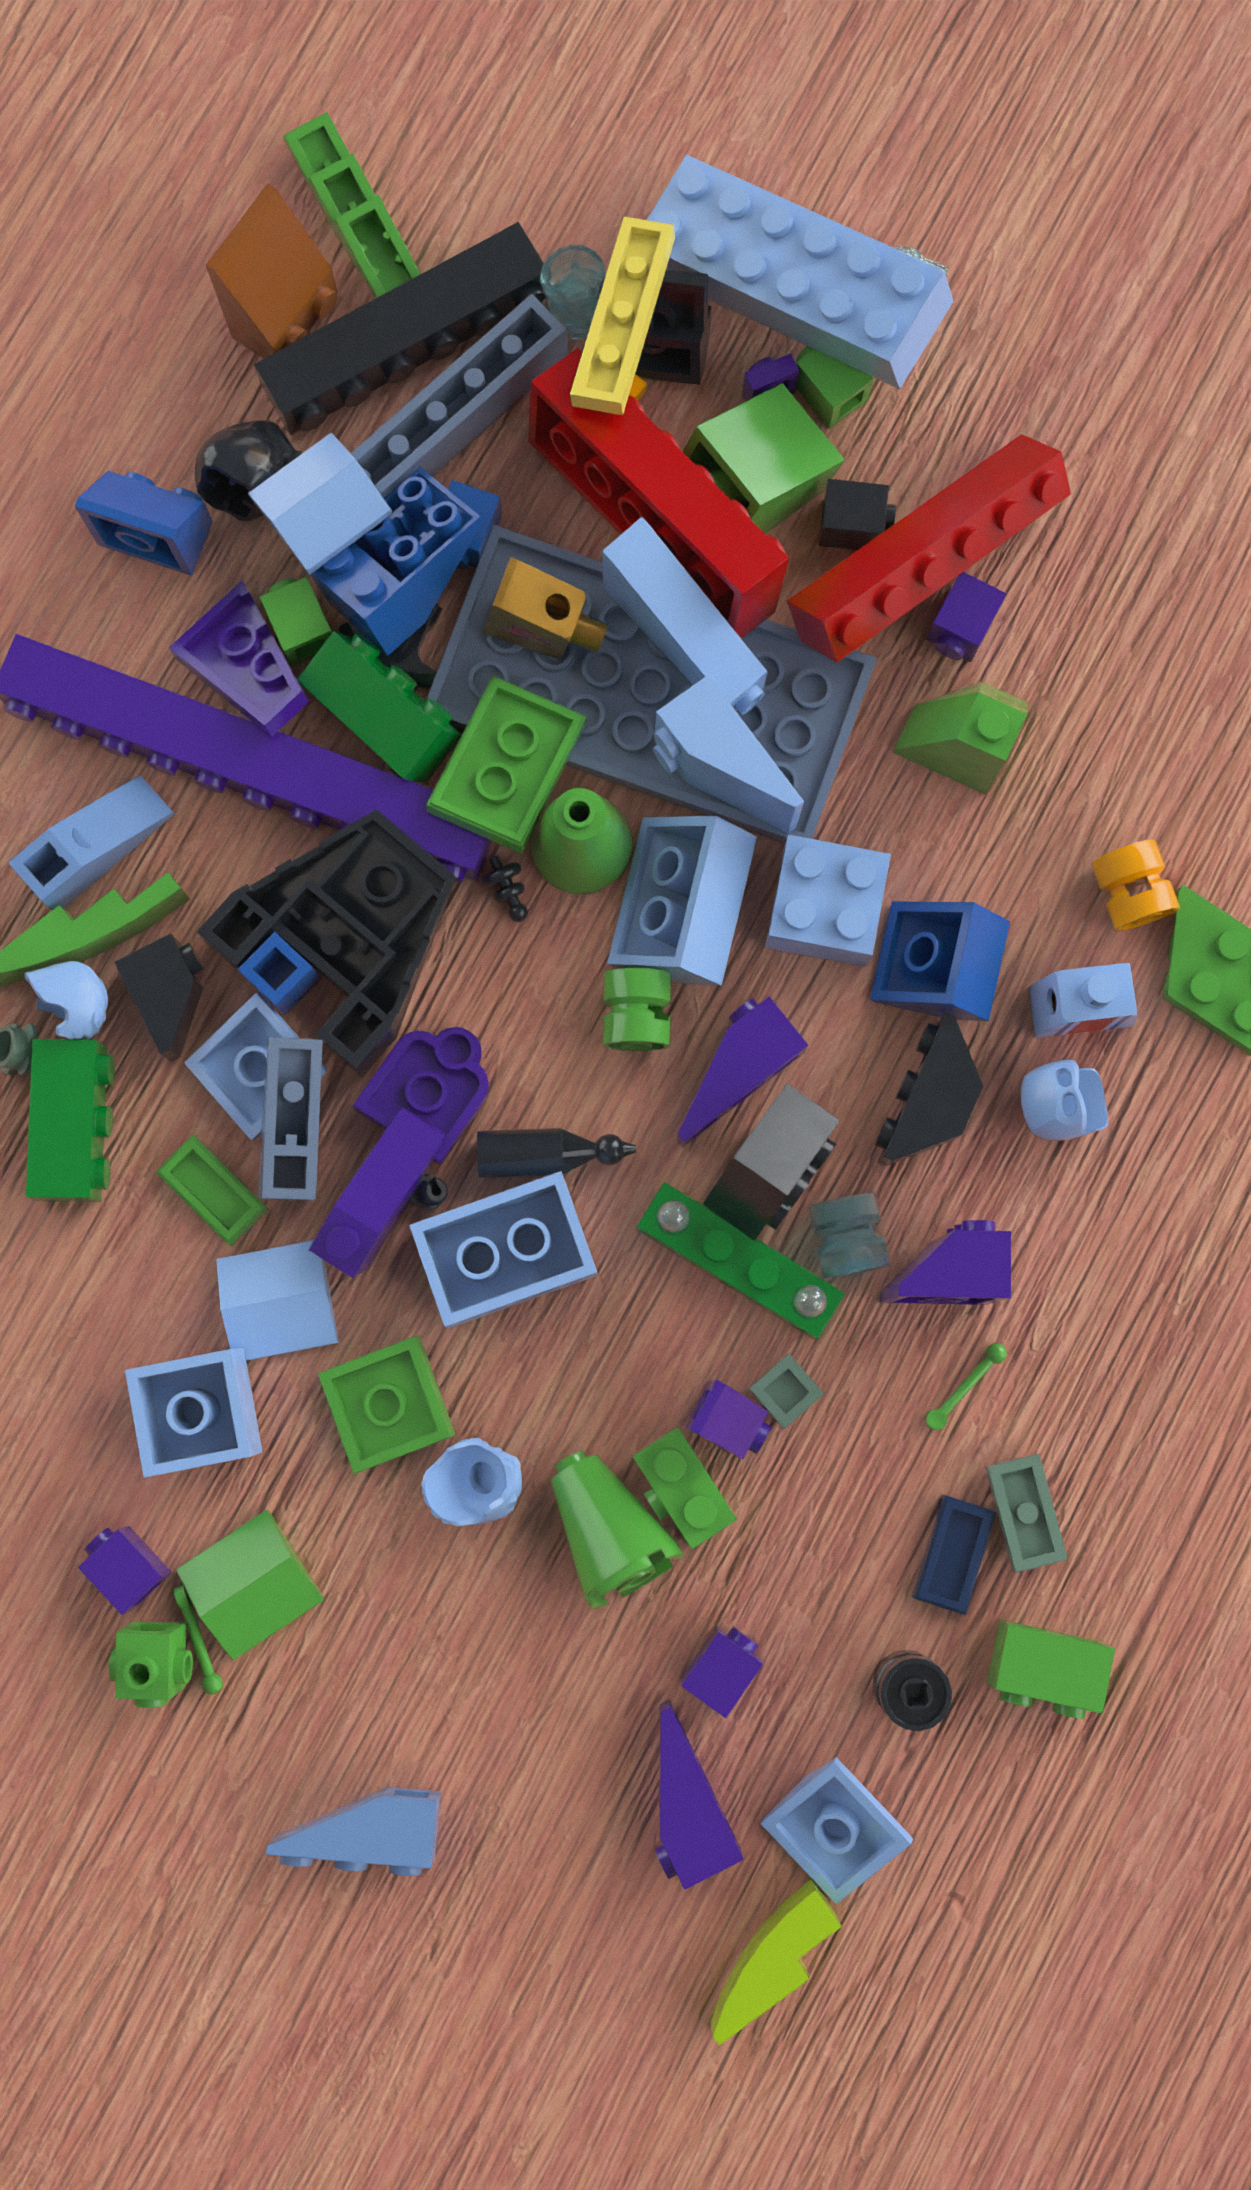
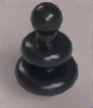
M494 856L489 859L494 871L484 875L481 878V884L487 888L497 884L500 890L494 893V900L497 903L506 901L510 908L509 917L515 922H522L526 919L528 910L525 905L521 904L518 896L525 891V886L521 882L513 883L512 877L521 872V865L513 862L503 866L499 856Z

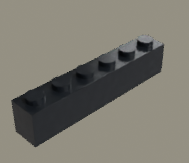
M518 221L255 363L254 366L261 386L290 436L300 430L309 431L315 429L326 420L329 414L344 406L354 407L361 404L375 389L388 382L392 384L399 383L408 378L414 369L431 359L440 360L449 356L457 349L458 344L475 335L484 336L531 294L542 304L545 297L550 295L549 271Z

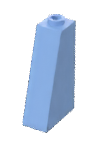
M641 517L602 551L603 589L692 685L709 675L734 710H738L742 715L746 714L765 695L762 689L765 685L767 670L651 526Z

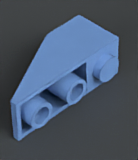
M139 775L48 828L8 863L51 910L59 905L64 909L174 815V812L143 777Z
M386 1787L274 1836L267 1845L266 1855L280 1856V1863L288 1866H311L313 1859L335 1861L334 1867L344 1871H364L367 1869L368 1863L389 1865V1872L395 1875H420L422 1868L431 1869L435 1860L441 1791Z

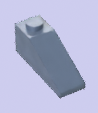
M268 1037L258 1199L316 1200L323 1040Z

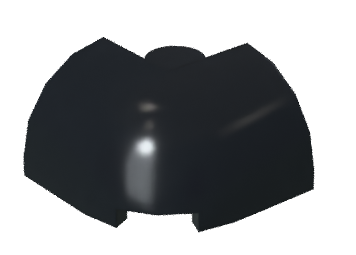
M666 269L636 369V375L654 380L700 385L706 363L711 327L712 306H708V274ZM604 277L603 280L601 281V284H600V287H599L600 293H601V290H602V287H603V283H604L605 277Z

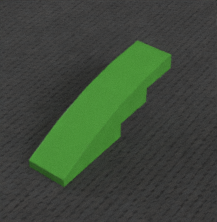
M328 112L284 134V142L309 188L374 298L376 299L420 275L380 196H375L354 154H350Z
M166 873L129 903L115 889H112L75 919L59 905L0 951V986L23 981L27 972L68 961L81 962L97 956L147 930L189 901L190 898L173 877Z

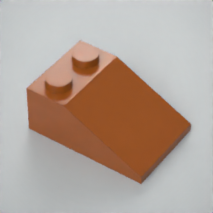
M267 183L206 264L232 338L263 359L307 336L318 318L324 319L330 314L337 301L338 293L332 268L279 192Z

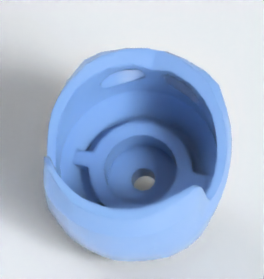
M1067 1059L1042 1065L1024 1076L1021 1086V1106L1025 1121L1031 1133L1045 1140H1070L1102 1130L1108 1126V1112L1102 1081L1095 1069H1079L1076 1061Z

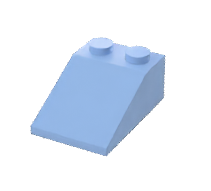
M709 675L656 711L654 742L657 745L653 748V752L668 773L671 774L676 770L685 783L787 834L796 828L804 804L803 799Z

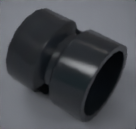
M911 1650L893 1652L879 1663L874 1673L872 1688L877 1703L895 1724L906 1730L923 1731L933 1728L945 1718L951 1707L952 1689L949 1678L936 1663L920 1652Z

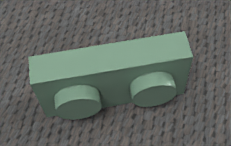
M1035 1453L985 1466L1012 1571L1017 1573L1068 1560L1040 1454Z

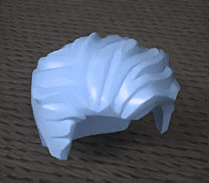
M68 961L25 973L24 980L30 983L38 996L36 999L37 1009L53 1012L58 1018L64 1020L56 1026V1035L69 1039L88 1040L99 1032V1028L106 1019L108 995L102 979L89 966L78 961Z
M480 1438L460 1440L458 1443L447 1448L441 1457L426 1470L421 1482L422 1494L425 1496L424 1501L431 1508V1513L435 1518L441 1519L442 1523L453 1524L454 1526L479 1525L505 1518L508 1513L514 1510L517 1498L521 1493L522 1475L520 1462L517 1457L502 1451L499 1447L490 1446Z

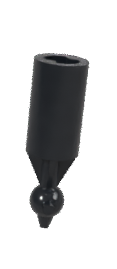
M562 1128L477 1131L479 1178L548 1176L562 1171V1174H565L594 1158H597L604 1165H615L623 1157L636 1153V1145L624 1142L614 1134L603 1135L596 1142H592Z

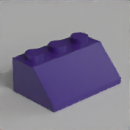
M966 1220L962 1221V1224L954 1225V1228L946 1229V1235L932 1241L880 1292V1303L987 1305L1011 1299V1231H996V1221Z

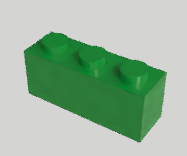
M333 631L297 680L403 779L426 783L462 736L449 724L453 716L433 699L428 698L425 702L413 691L417 683L407 673L394 665L389 669L377 657L381 650L368 638L360 633H356L351 637Z
M32 1039L26 1177L27 1198L39 1202H101L102 1190L109 1188L111 1176L110 1162L108 1158H103L104 1137H110L112 1133L113 1117L111 1107L105 1106L106 1085H112L114 1081L115 1066L113 1055L107 1054V1047L97 1040Z

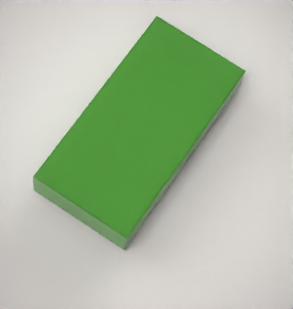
M194 1135L156 1171L230 1246H233L269 1210Z

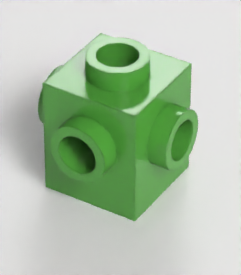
M133 1621L116 1632V1648L112 1650L109 1659V1677L111 1681H116L115 1699H134V1706L155 1708L166 1705L167 1700H170L185 1688V1684L190 1681L193 1668L192 1653L190 1650H186V1623Z

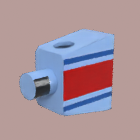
M1130 963L1053 972L1028 987L1035 1038L1132 1027L1137 1018ZM1052 995H1055V996H1056V1011H1055V1012H1054L1053 1007H1052V1001H1051V996H1052Z

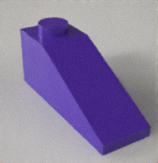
M770 996L760 1004H757L752 998L729 1016L733 1024L727 1029L677 1134L676 1140L682 1148L805 1053L808 1044Z
M404 1107L400 1108L332 1208L311 1244L309 1251L352 1278H355L369 1268L447 1137V1134Z
M716 1379L709 1381L685 1428L744 1459L748 1450L755 1454L758 1453L771 1429V1425L763 1422L769 1411Z
M669 1700L660 1705L659 1832L662 1845L656 1847L655 1851L668 1879L678 1875L685 1890L741 1862L744 1858L735 1835Z

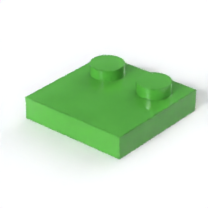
M420 1335L318 1373L353 1474L456 1436Z

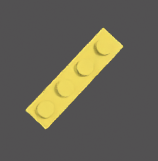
M623 217L570 392L572 406L623 415L675 241L674 225Z

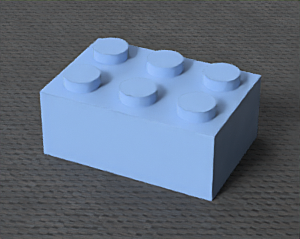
M562 1171L409 1225L444 1327L448 1329L598 1276Z

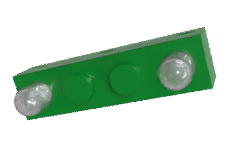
M666 1182L662 1184L636 1226V1230L813 1340L819 1338L845 1295L841 1290L760 1240L756 1239L754 1241L722 1217Z

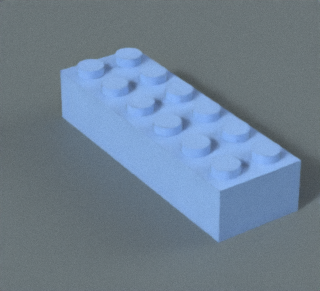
M687 154L647 218L648 221L674 225L675 241L666 269L708 274V299L898 389L904 384L953 303L944 270Z

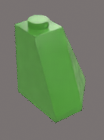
M979 682L916 704L893 753L986 794L1006 762L1028 713V702L984 682Z

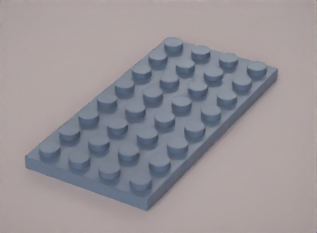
M493 524L427 699H433L453 716L449 724L465 730L492 676H495L587 717L586 725L566 766L708 816H718L736 826L786 843L787 833L685 783L676 770L671 774L668 773L653 752V748L657 745L654 742L656 711L693 685L603 589L602 562ZM510 557L581 589L587 594L581 613L608 624L597 653L569 642L562 657L553 658L482 633ZM766 619L742 638V641L767 670L765 685L762 689L765 695L746 714L742 715L738 710L736 712L804 801L797 826L788 834L813 839L877 658L854 650L836 663L802 643L797 630Z

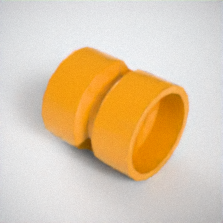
M1144 840L1121 847L1100 856L1091 863L1100 890L1111 894L1106 907L1116 932L1152 923L1180 909L1171 881L1161 879L1160 877L1165 864L1156 840ZM1145 883L1147 891L1129 896L1127 889Z

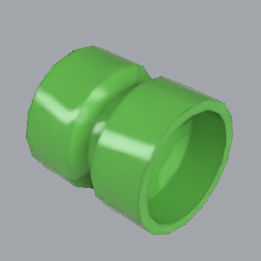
M621 968L604 972L603 1002L611 1007V1012L603 1016V1047L621 1051H657L670 1048L671 1019L663 1013V1008L671 1004V974L664 970L650 968Z

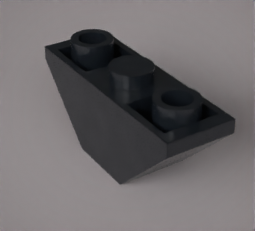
M947 1013L938 1021L937 1026L928 1022L916 1048V1051L924 1054L916 1073L907 1070L895 1097L903 1101L896 1120L887 1117L877 1137L875 1146L883 1149L878 1162L883 1165L894 1164L956 1140L963 1134L981 1093L983 1084L956 1018Z

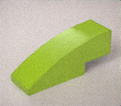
M812 1878L783 1901L758 1929L738 1958L722 1989L710 2021L713 2038L719 2046L808 1981L810 1978L806 1966L800 1957L842 1927L836 1913Z

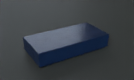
M942 1495L912 1595L914 1599L966 1615L996 1511Z

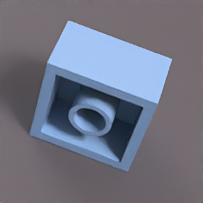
M788 834L783 850L765 948L866 967L873 955L891 854Z
M244 1347L125 1370L144 1478L247 1458L263 1452Z

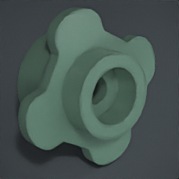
M13 1023L10 1026L0 1028V1067H2V1071L5 1074L12 1075L14 1071H18L20 1075H28L30 1073L32 1039H37V1028L35 1025L26 1024L24 1028H21L19 1024Z

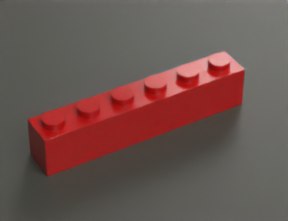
M1019 435L787 600V604L800 641L834 662H839L1071 495L1062 452L1025 435Z

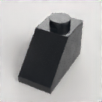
M170 933L114 963L160 1054L169 1061H173L181 1056L198 1006L203 986L196 974L203 971L204 968L190 942L182 946Z

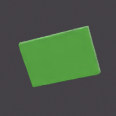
M492 676L426 804V811L522 854L586 725L587 717Z

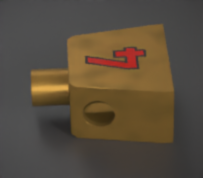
M510 557L482 633L553 658H561L569 642L597 653L608 624L581 613L587 596L583 590Z

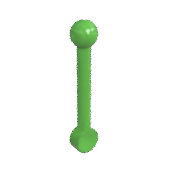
M993 1343L989 1345L986 1349L984 1360L939 1409H931L927 1412L925 1421L929 1428L933 1430L944 1428L947 1424V1415L993 1364H999L1005 1360L1007 1351L1002 1344Z
M184 1585L173 1589L175 1600L182 1610L204 1675L202 1688L207 1694L214 1695L221 1691L223 1680L221 1676L214 1673L191 1606V1599Z

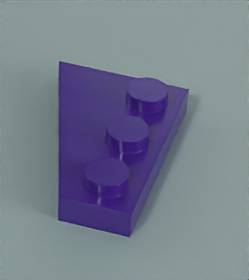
M243 580L169 647L176 660L271 737L309 703Z

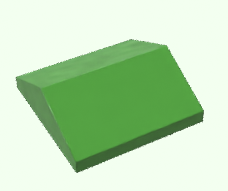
M268 1509L176 1569L199 1617L232 1660H235L325 1600Z

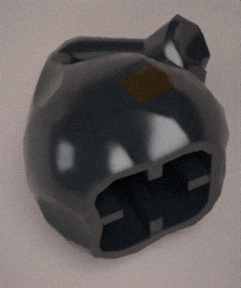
M257 420L227 427L208 438L197 454L195 463L197 493L213 508L226 512L240 521L256 520L264 515L248 493L304 452L295 450L280 427L271 421Z

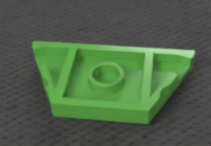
M1182 885L1175 893L1180 909L1175 912L1173 933L1169 936L1168 957L1170 963L1169 971L1165 974L1163 999L1250 1056L1251 929Z

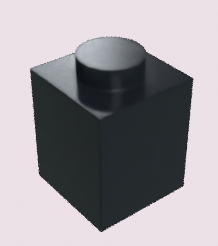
M828 479L823 499L819 546L859 550L894 525L896 505L887 504L889 485Z

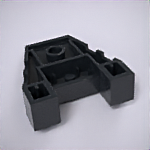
M377 809L318 843V847L293 861L289 859L275 867L276 871L250 886L246 884L232 892L197 931L204 942L237 971L276 932L308 964L348 997L318 1030L316 1035L319 1040H323L322 1044L360 1077L366 1074L397 1038L456 881V876Z

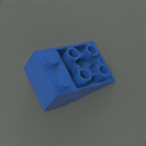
M421 467L384 498L392 510V515L311 573L312 578L329 604L387 656L427 621L483 522L478 513Z

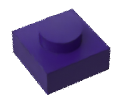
M790 353L778 359L773 356L763 358L754 363L745 372L742 390L745 402L782 383L791 394L796 392L799 369L792 354Z

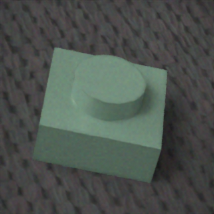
M790 1354L783 1357L748 1388L782 1429L789 1426L824 1395L821 1389Z

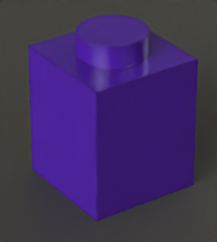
M962 572L958 575L934 620L926 640L934 643L935 649L950 659L960 660L963 658L972 662L1007 594Z
M130 1526L117 1529L115 1532L109 1527L103 1530L85 1547L84 1550L89 1557L78 1567L121 1615L133 1611L172 1573Z
M716 1626L680 1678L681 1686L724 1718H727L763 1665L761 1658L754 1654L759 1644L734 1626H732L728 1634Z

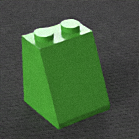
M783 383L698 425L682 451L695 465L699 464L705 467L713 477L715 485L730 500L734 499L740 502L747 510L750 519L765 534L825 491L828 479H833L845 461Z

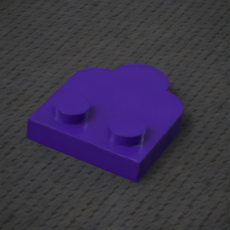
M459 1027L447 1028L436 1036L426 1031H413L405 1034L399 1039L353 1104L354 1110L386 1130L400 1108L404 1107L447 1134V1137L432 1160L441 1166L488 1096L489 1081L485 1070L479 1065L481 1061V1045L478 1039L470 1031Z

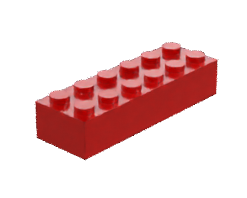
M576 348L531 381L528 442L620 535L642 517L742 639L776 612L789 561L783 546L775 537L766 535L750 519L747 510L740 502L734 499L730 500L715 485L709 471L702 465H695L680 450L673 435L666 430H660L645 415L641 404L633 396H628L623 415L572 406L570 392L583 353L579 348Z

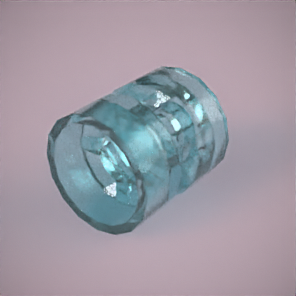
M569 245L556 250L547 258L542 266L540 277L551 314L567 329L568 337L579 340H587L600 297L599 287L601 281L606 276L603 260L594 250L584 245Z
M863 1193L837 1198L808 1207L814 1235L824 1239V1245L818 1250L823 1279L862 1273L891 1265L885 1237L876 1234L874 1229L881 1222L875 1193Z

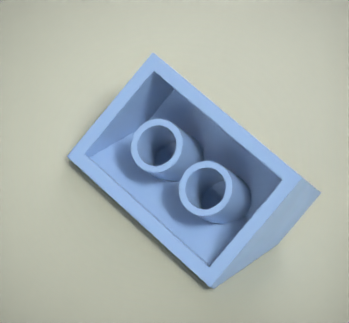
M718 816L643 817L607 964L617 968L664 970L671 974L672 981L684 984L722 986L757 836Z

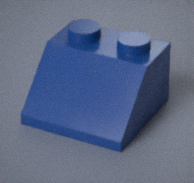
M107 471L78 497L75 504L77 512L99 546L190 576L194 573L213 522L205 503L202 502L203 500L199 495L179 487H175L173 492L156 487L152 480L135 472H127L123 476Z
M892 901L870 1000L940 1018L947 1013L954 1016L956 1020L989 1021L1010 921L975 902Z

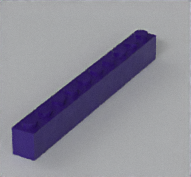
M15 634L0 669V699L5 704L4 710L14 717L27 722H33L35 716L52 722L51 728L75 740H80L82 734L100 740L99 746L102 749L120 757L128 758L130 752L148 758L146 761L147 765L168 775L174 776L177 769L194 775V782L210 791L223 793L226 787L242 793L241 799L258 809L271 811L274 805L290 811L289 817L292 820L309 828L318 829L320 823L340 831L377 809L456 876L455 882L462 883L464 877L476 882L478 881L493 841L426 811V804L434 791L431 788L405 780L399 776L281 732H277L271 737L252 721L19 634Z

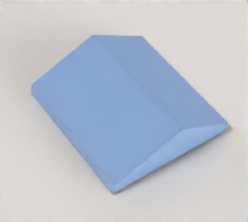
M332 432L248 493L309 575L393 514L360 464Z
M256 992L184 1062L251 1141L261 1135L268 1037L300 1039L260 992ZM323 1064L321 1066V1078L328 1071Z
M313 1241L216 1259L220 1310L230 1349L244 1347L246 1361L339 1343L325 1260L309 1251Z
M837 1757L806 1775L760 1823L835 1904L839 1903L910 1846L913 1841L909 1833Z

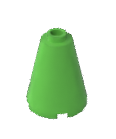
M574 788L564 792L544 808L530 837L531 855L539 872L553 887L570 894H592L616 881L624 873L631 857L632 833L627 819L616 805L589 789Z
M580 1451L568 1456L555 1466L558 1474L553 1477L551 1484L582 1593L592 1610L609 1605L604 1596L605 1594L617 1589L618 1593L624 1598L673 1567L670 1559L681 1560L684 1557L679 1544L598 1455L586 1457L584 1452Z

